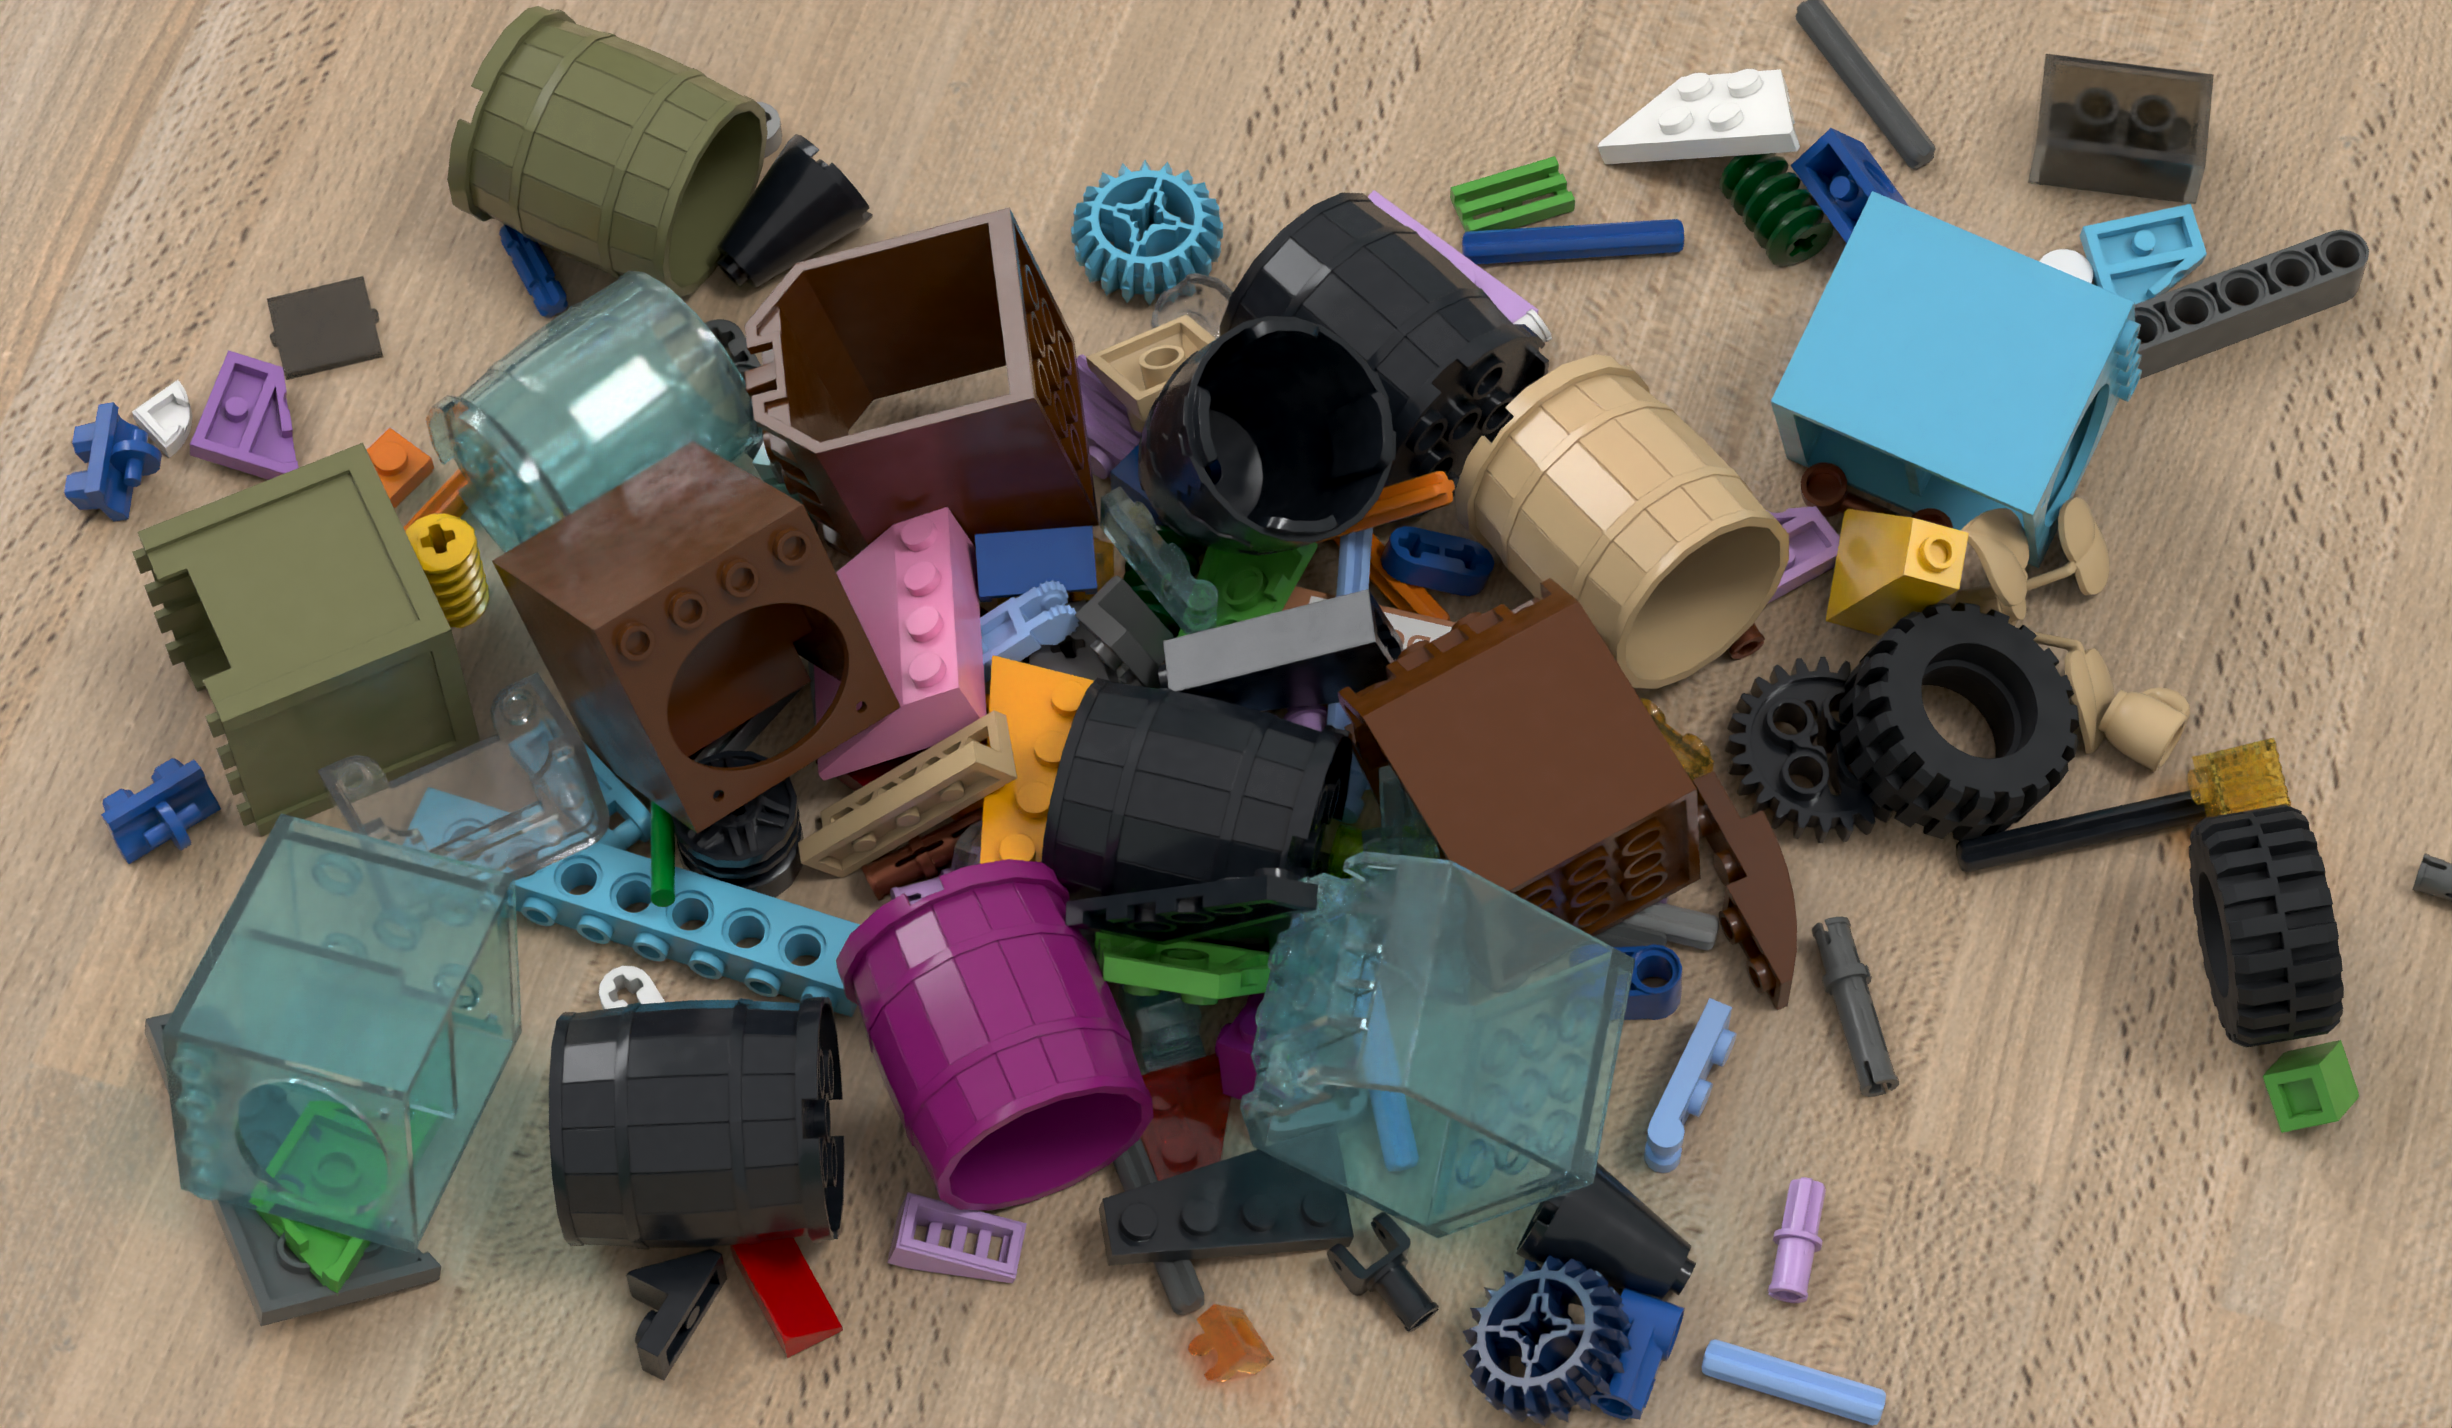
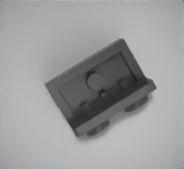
M1116 575L1075 616L1096 638L1089 646L1094 653L1114 672L1120 666L1125 670V673L1119 678L1123 684L1159 689L1161 685L1158 668L1165 661L1163 641L1175 637L1120 576Z

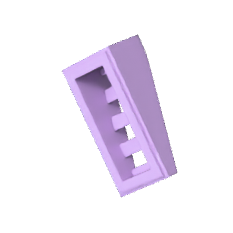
M908 1192L897 1215L887 1263L920 1271L1013 1283L1016 1279L1027 1223L977 1210H959L946 1202ZM916 1225L927 1227L924 1242L914 1239ZM942 1229L953 1230L949 1248L938 1245ZM967 1233L978 1234L974 1254L963 1252ZM991 1236L1003 1238L998 1261L987 1258Z

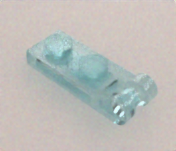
M1121 486L1102 496L1100 528L1183 632L1188 635L1216 628L1218 590L1215 585L1204 579L1196 580L1192 576L1189 563L1181 549L1174 543L1167 545L1156 531L1155 521L1150 511L1142 502L1136 501L1133 503Z

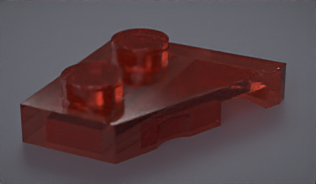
M1216 1054L1143 1074L1142 1078L1145 1087L1148 1088L1152 1097L1153 1119L1140 1138L1157 1180L1160 1181L1222 1161L1232 1097L1223 1094L1220 1063Z

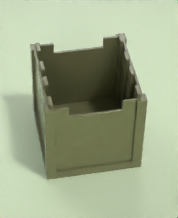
M363 443L137 532L143 548L132 552L140 574L151 570L155 580L144 585L152 607L162 603L164 606L163 609L153 612L161 634L172 630L175 641L165 644L171 663L174 666L184 662L197 692L207 689L216 709V712L205 716L213 738L225 734L228 744L216 748L224 770L233 766L237 767V770L225 774L233 796L242 792L246 801L236 805L244 826L255 822L261 837L482 747L452 630Z

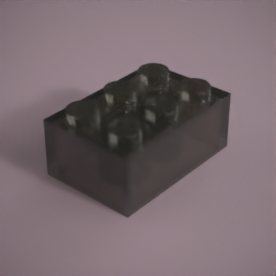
M2046 54L2037 96L2028 183L2196 204L2206 166L2214 74Z

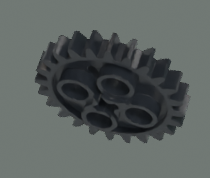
M1820 657L1815 671H1809L1802 658H1797L1791 670V676L1781 666H1774L1769 677L1770 683L1761 677H1757L1750 690L1752 695L1745 693L1741 695L1736 706L1739 713L1732 714L1727 727L1733 735H1730L1726 742L1725 752L1737 755L1731 760L1727 770L1728 774L1745 775L1738 787L1737 794L1743 796L1755 793L1758 796L1751 811L1753 814L1762 810L1765 811L1768 808L1774 811L1775 814L1771 823L1773 829H1777L1786 820L1794 822L1793 836L1795 839L1801 837L1806 827L1814 828L1818 843H1824L1829 830L1835 828L1839 838L1843 842H1847L1853 832L1854 824L1861 832L1868 835L1876 823L1875 817L1887 823L1894 812L1886 804L1880 808L1869 796L1873 790L1865 779L1858 782L1856 776L1846 766L1855 760L1852 752L1845 753L1840 732L1848 724L1837 722L1832 717L1831 712H1839L1840 700L1846 695L1844 685L1851 672L1850 662L1848 661L1841 665L1838 673L1830 672L1826 657ZM1806 704H1810L1813 706L1817 717L1815 721L1813 718V714L1811 713L1809 707ZM1774 723H1788L1796 729L1798 734L1787 735L1782 733L1775 727ZM1816 736H1817V740H1816V741H1817V744H1818V745H1817V746H1813V743H1814V741H1815V739H1816ZM1831 753V756L1828 760L1826 754ZM1790 776H1804L1812 782L1814 787H1799L1792 782ZM1829 779L1838 796L1831 794L1828 786Z

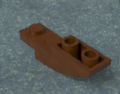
M1713 771L1694 779L1693 784L1697 788L1699 839L1706 837L1715 853L1713 854L1715 870L1721 882L1726 886L1723 908L1719 912V921L1728 941L1732 945L1739 943L1748 958L1746 961L1747 972L1757 992L1760 994L1767 992L1776 1010H1780L1788 1006L1797 953V917L1794 893L1787 864L1777 837L1764 811H1759L1741 819L1716 773Z

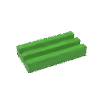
M1555 156L1453 186L1450 190V199L1465 232L1515 229L1574 211L1575 198L1572 192L1567 190V181L1564 174L1559 173V164ZM1550 193H1554L1555 195L1546 199L1522 205L1523 201L1530 200ZM1500 208L1503 210L1502 212L1496 214H1492L1476 220L1473 219V216H1477Z

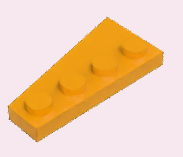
M992 655L989 713L995 710L1007 717L1017 779L984 797L980 864L1006 859L1042 861L1043 838L1061 755L1074 716L1087 688L1094 680ZM987 737V746L991 748L989 737Z

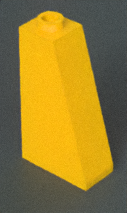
M1847 509L1844 511L1826 622L1880 636L1889 629H1892L1901 618L1913 611L1922 612L1928 605H1934L1960 589L1969 533L1912 517Z

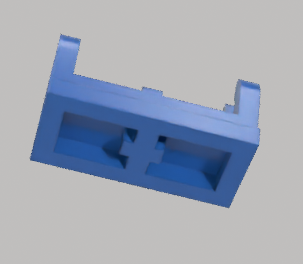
M1092 526L975 534L980 603L992 602V598L1021 596L1033 587H1039L1040 583L1043 584L1046 581L1051 582L1052 580L1063 584L1067 593L1084 591L1086 595L1097 593Z

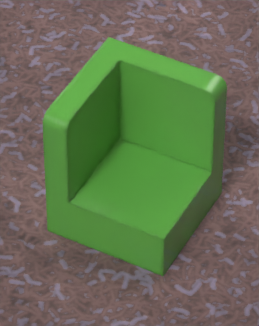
M2341 1040L2287 1051L2263 1075L2281 1133L2337 1122L2359 1098V1092Z

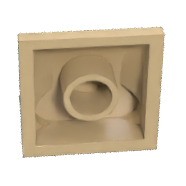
M1184 315L1087 356L1086 360L1089 369L1126 407L1132 429L1142 433L1146 418L1155 399L1174 371L1194 352L1200 351L1216 338L1188 315Z

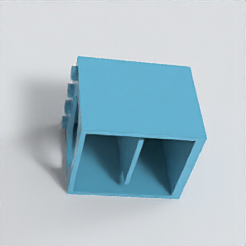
M1872 191L1771 399V405L1786 457L1808 468L1821 462L1832 463L1844 472L1847 485L1913 514L1926 508L1938 509L1950 518L1953 529L1961 530L1976 516L1988 510L1998 508L2010 509L2019 518L2029 546L2028 564L2039 568L2058 529L2060 509L2068 499L2073 498L2119 399L2128 402L2137 387L2142 374V370L2138 368L2142 355L2137 353L2141 344V340L2137 338L2141 324L2135 322V302Z

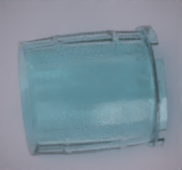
M627 271L617 281L584 301L570 306L567 311L533 333L502 359L496 361L482 377L459 397L447 395L433 405L426 417L431 444L440 462L445 465L454 458L460 471L468 481L465 486L458 490V493L471 513L505 553L692 441L734 464L744 454L754 449L763 437L762 428L758 427L754 421L752 400L746 391L745 380L722 344L697 313L668 286L645 272Z

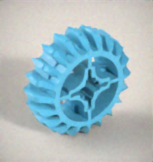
M1144 160L1140 171L1131 172L1122 163L1120 170H1118L1117 178L1102 172L1099 179V187H1086V191L1083 194V202L1077 203L1074 210V226L1071 227L1072 243H1075L1076 261L1079 263V266H1085V274L1090 283L1101 281V287L1104 289L1106 296L1117 289H1122V297L1126 303L1135 294H1142L1150 306L1155 298V294L1164 293L1173 302L1177 294V287L1192 293L1196 286V277L1208 279L1209 273L1212 270V262H1218V257L1221 254L1223 222L1220 221L1219 206L1216 203V199L1209 198V190L1206 188L1205 182L1193 184V177L1190 175L1189 170L1173 176L1172 168L1168 161L1160 171L1151 170V167Z

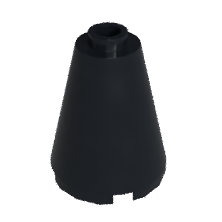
M795 134L787 142L717 246L723 256L717 262L718 266L738 287H741L747 281L751 286L757 288L793 267L796 263L805 260L862 227L873 217V214L867 211L870 207L865 199L833 162L828 165L821 159L815 161L812 158L819 149L802 135Z
M1574 1146L1553 1178L1554 1183L1545 1198H1542L1518 1244L1516 1254L1539 1265H1543L1549 1255L1559 1258L1564 1265L1572 1258L1575 1261L1581 1262L1588 1270L1598 1271L1608 1281V1285L1621 1289L1628 1288L1660 1300L1665 1297L1668 1291L1679 1295L1696 1265V1262L1687 1258L1691 1245L1590 1154Z

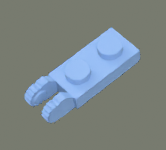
M1054 580L1051 582L1046 581L1043 584L1040 583L1039 587H1033L1018 598H1010L980 617L985 683L991 680L992 655L1020 662L1042 648L1041 645H1057L1065 640L1067 635L1071 636L1072 632H1076V627H1079V620L1075 616L1076 611L1074 607L1071 608L1070 605H1065L1068 603L1067 598L1069 596L1063 584H1060L1059 581L1054 582Z

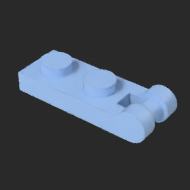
M1709 998L1648 1126L1644 1158L1648 1167L1655 1172L1668 1173L1679 1165L1685 1133V1122L1689 1114L1699 1117L1703 1112L1713 1083L1706 1081V1078L1713 1064L1721 1067L1725 1065L1736 1039L1737 1033L1729 1030L1732 1007Z

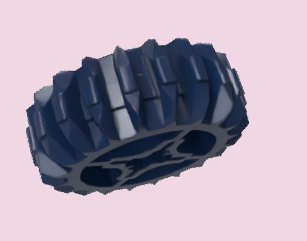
M1549 1255L1542 1268L1536 1262L1525 1259L1522 1275L1516 1277L1514 1273L1503 1270L1505 1284L1498 1291L1493 1288L1484 1287L1486 1297L1489 1300L1485 1307L1470 1308L1473 1315L1472 1318L1478 1325L1463 1331L1466 1342L1471 1346L1463 1356L1466 1360V1365L1473 1371L1470 1375L1472 1383L1482 1394L1486 1395L1485 1399L1496 1410L1505 1411L1512 1419L1519 1420L1520 1422H1524L1529 1417L1534 1423L1545 1426L1553 1413L1559 1420L1569 1423L1573 1406L1578 1405L1582 1410L1591 1411V1400L1589 1397L1594 1392L1610 1394L1609 1384L1605 1381L1609 1374L1624 1373L1623 1363L1616 1356L1632 1350L1629 1339L1624 1335V1332L1631 1327L1628 1315L1622 1310L1624 1304L1622 1303L1621 1296L1613 1287H1608V1281L1598 1271L1588 1270L1581 1262L1575 1261L1572 1258L1564 1265L1559 1258ZM1569 1304L1583 1306L1585 1324H1575L1572 1321L1573 1319L1568 1315ZM1510 1356H1519L1521 1358V1363L1526 1367L1524 1378L1512 1376Z

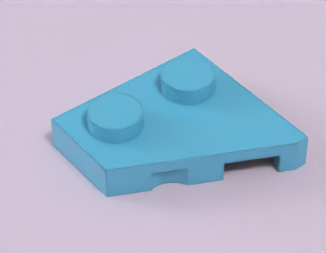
M2191 204L2083 226L2079 235L2086 259L2090 262L2093 269L2094 284L2132 300L2135 304L2169 291L2200 266L2207 255Z

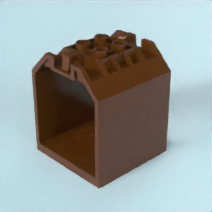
M1010 207L796 263L745 324L746 343L749 353L752 355L763 352V365L745 371L744 375L746 391L752 400L754 421L758 427L764 429L763 441L767 456L772 464L780 463L783 479L789 494H798L811 518L823 524L824 540L828 546L853 559L893 524L945 507L949 508L975 548V534L1099 526L1074 337ZM1007 366L1010 394L848 435L849 429L875 399Z
M1551 578L1540 583L1542 600L1538 597L1533 598L1513 610H1510L1502 603L1484 614L1481 612L1470 613L1459 619L1452 626L1451 631L1431 642L1427 640L1418 641L1404 649L1398 656V660L1386 666L1388 680L1375 683L1357 693L1349 686L1338 691L1340 705L1351 721V724L1344 728L1352 734V751L1379 809L1472 960L1490 993L1701 879L1697 788L1579 601Z

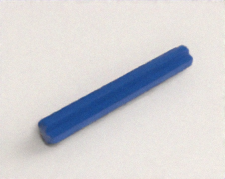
M1679 219L1465 232L1462 237V254L1475 264L1672 253L1683 250L1685 237L1684 227Z

